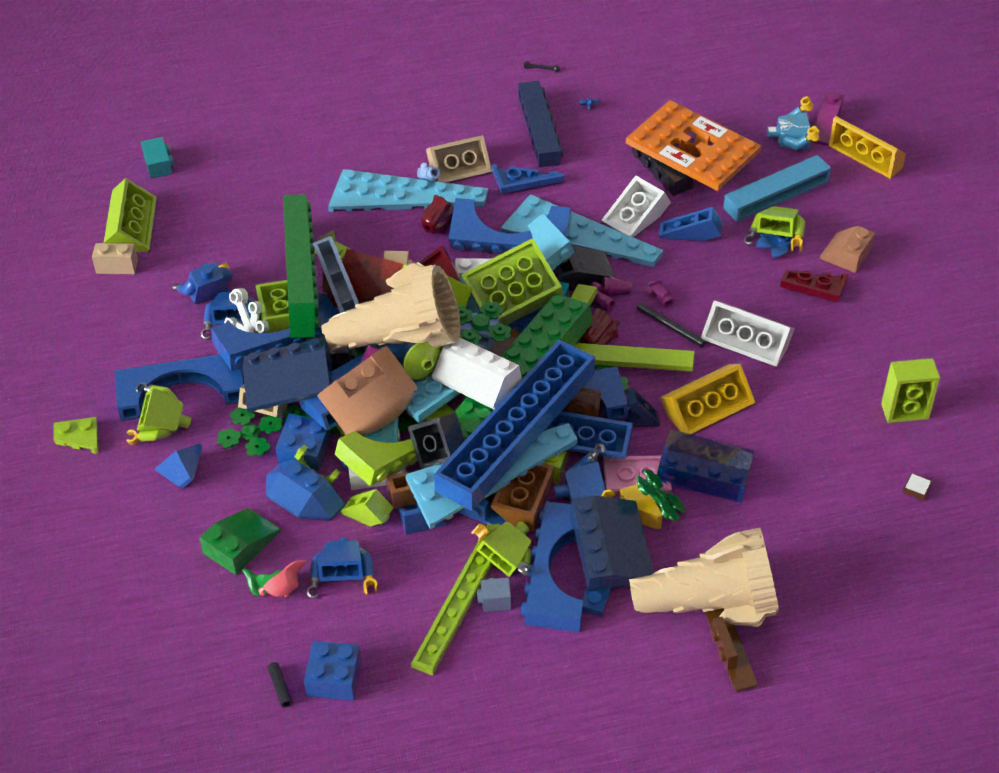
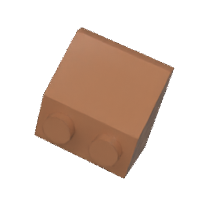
M854 226L837 232L820 255V259L856 273L872 250L875 232L860 226Z

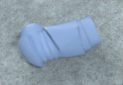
M422 163L421 168H418L417 176L421 180L434 181L440 175L437 167H431L427 163Z

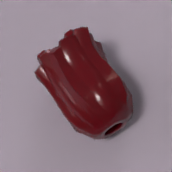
M434 195L432 203L422 214L421 224L424 230L432 234L442 233L446 230L452 221L454 204L450 207V202L441 196Z
M596 308V312L592 317L593 323L581 336V342L584 344L607 345L612 339L618 338L617 327L620 324L619 321L613 322L614 319L607 315L606 311Z

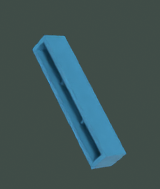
M818 155L808 158L784 170L745 185L740 189L729 192L725 195L723 209L736 222H739L829 182L831 167Z

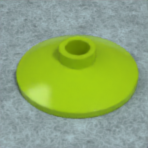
M428 341L413 345L407 352L403 367L410 378L416 380L423 379L433 373L441 354L440 348L432 347Z

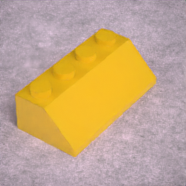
M837 116L833 118L829 142L830 147L889 179L903 168L906 153Z
M728 364L660 397L667 417L684 436H688L755 403L741 364Z

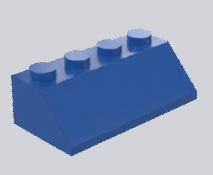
M561 411L545 429L548 430L569 423L577 437V445L568 450L589 453L594 452L597 444H603L606 451L602 453V447H600L598 450L599 455L626 459L632 440L633 423Z

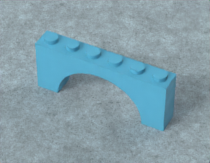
M544 214L527 225L552 271L575 253L570 241ZM471 296L465 308L471 310L472 313L480 314Z

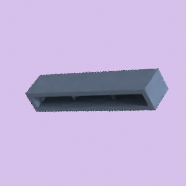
M332 236L314 242V248L340 313L355 309V305L359 304Z

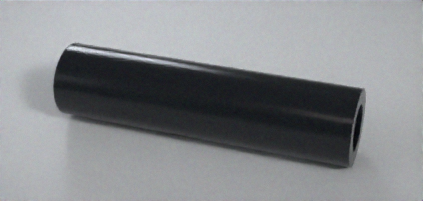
M270 663L267 668L281 707H289L293 702L279 663Z

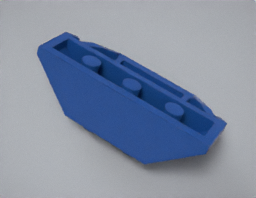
M296 459L280 462L266 475V496L299 519H324L331 521L345 506V503L325 478Z

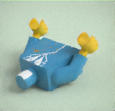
M808 96L802 98L801 107L798 106L787 115L779 116L777 126L767 127V137L778 138L781 148L810 150L811 140L817 141L819 139L818 128L816 126L810 128L807 112L804 113L805 110L811 111L813 109V103Z

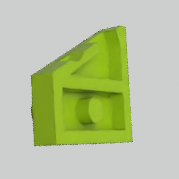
M91 417L54 422L55 444L71 446L78 450L83 447L91 449L92 453H99L97 418Z

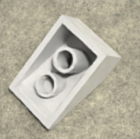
M635 176L603 217L602 222L621 233L634 237L660 218L671 202L664 191Z

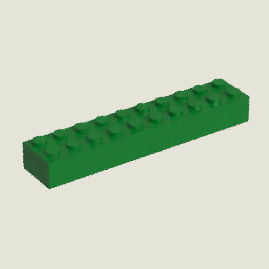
M306 194L283 195L290 338L315 337V329H319V308L311 202H307Z
M554 294L501 357L519 365L523 379L558 340H562L572 346L576 344L593 323L590 304ZM468 396L455 410L464 440L494 410Z

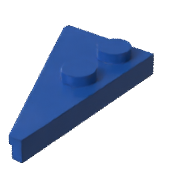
M497 164L492 165V172L501 194L563 182L565 178L564 173L550 171V174L538 173V169L517 168L510 166V169L498 168Z

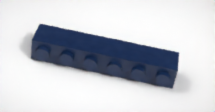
M539 80L518 83V98L538 167L560 165V159L563 157V148L559 146V135L555 134L556 125L555 122H552L551 110L548 111L549 103L548 99H545L544 87H541Z

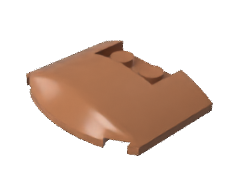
M385 346L340 379L333 382L317 396L346 435L353 431L360 435H368L394 421L411 402L417 386L390 349Z

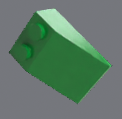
M246 508L214 523L199 539L203 554L237 575L281 532V528L251 509Z

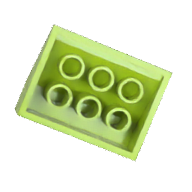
M533 238L461 274L465 284L472 287L471 296L478 310L482 307L483 302L486 301L497 302L503 308V314L499 315L498 318L499 323L503 325H508L545 306L554 294L563 296L561 284Z

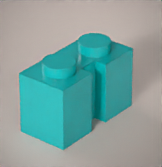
M163 137L141 141L150 179L172 174L171 166H174L172 155H169L168 143L164 144Z

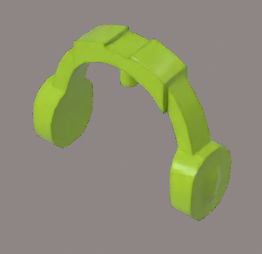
M304 444L298 449L294 457L297 461L310 468L304 461V455L308 449ZM335 469L329 476H320L325 478L331 485L338 478L340 471Z

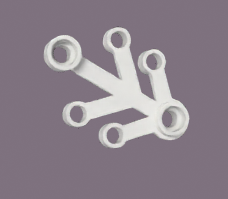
M244 288L234 289L230 293L229 298L232 303L237 305L243 324L234 317L226 318L224 324L231 322L235 327L246 332L256 333L257 331L258 333H267L269 330L268 322L266 320L258 321L262 311L261 303L259 301L249 303L250 319L245 307L248 301L247 291Z

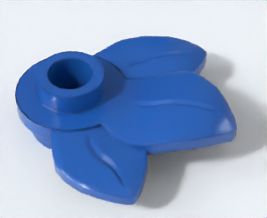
M759 233L761 238L758 240L756 247L771 249L773 258H779L788 252L793 237Z

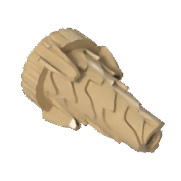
M419 262L407 265L396 272L391 278L386 279L387 285L394 288L391 289L392 292L374 297L372 301L357 304L355 309L337 314L330 318L329 322L322 325V333L325 335L332 351L346 347L359 348L375 343L383 345L405 342L423 343L426 341L436 348L456 343L460 338L461 332L458 305L447 275L440 266H424Z
M761 528L729 535L706 551V553H701L699 558L677 562L678 566L661 569L649 576L629 579L634 608L642 613L670 611L684 613L699 609L707 612L724 608L720 617H723L725 623L744 626H761L766 617L775 616L779 613L777 596Z

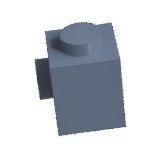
M509 578L481 580V589L477 590L478 603L483 604V612L511 610Z

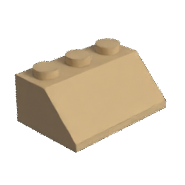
M483 135L426 149L430 166L437 167L440 171V175L436 179L437 182L445 183L492 172Z

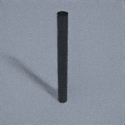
M642 302L638 304L637 309L701 348L706 344L704 339Z

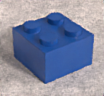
M288 414L275 448L278 462L296 459L294 456L298 449L305 444L308 449L304 455V461L311 469L319 471L332 437L331 429L326 431L313 418Z
M312 641L304 679L306 696L354 701L361 665L360 646L356 644Z

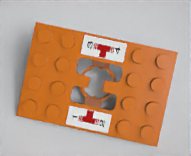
M672 100L664 104L626 137V144L716 191H719L761 152L762 145ZM687 132L697 135L695 143H690L692 137L687 135ZM676 143H678V144H679V149L676 148V147L673 146V145L676 144Z

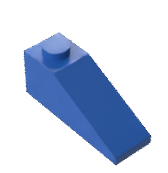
M714 207L706 208L660 222L659 237L697 241L713 239L721 236L722 221Z

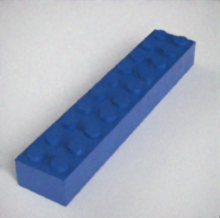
M558 340L435 472V492L473 511L592 378L595 371V356L562 340Z

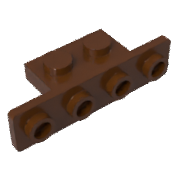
M724 608L707 611L706 619L710 626L712 641L716 642L719 659L725 665L734 691L740 692L756 688L757 681L735 625L725 623L723 617H720Z

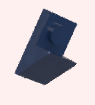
M634 388L626 392L629 408L628 418H626L627 422L633 423V426L658 427L660 425L658 411Z

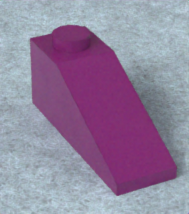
M826 91L815 124L819 130V139L817 141L811 140V142L829 146L833 118L835 116L839 117L841 114L844 95Z

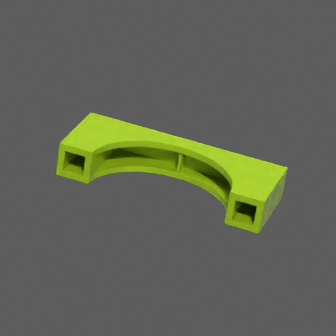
M444 404L419 423L445 416L455 411L447 404ZM356 431L339 438L335 455L369 486L384 481L387 476L394 473L397 474L403 468L413 465L418 461L411 438L401 442L385 443L363 437Z

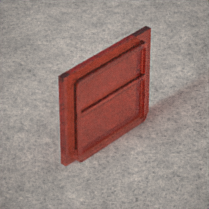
M348 248L342 262L359 304L372 301L374 297L392 292L391 289L394 288L387 285L386 279L391 278L404 265ZM332 295L331 302L336 308H338L335 298Z

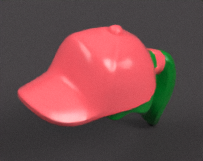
M294 561L286 566L284 570H276L273 574L256 575L249 569H243L242 571L247 577L248 586L253 595L260 597L270 594L275 597H288L291 592L298 588L297 573L307 561Z

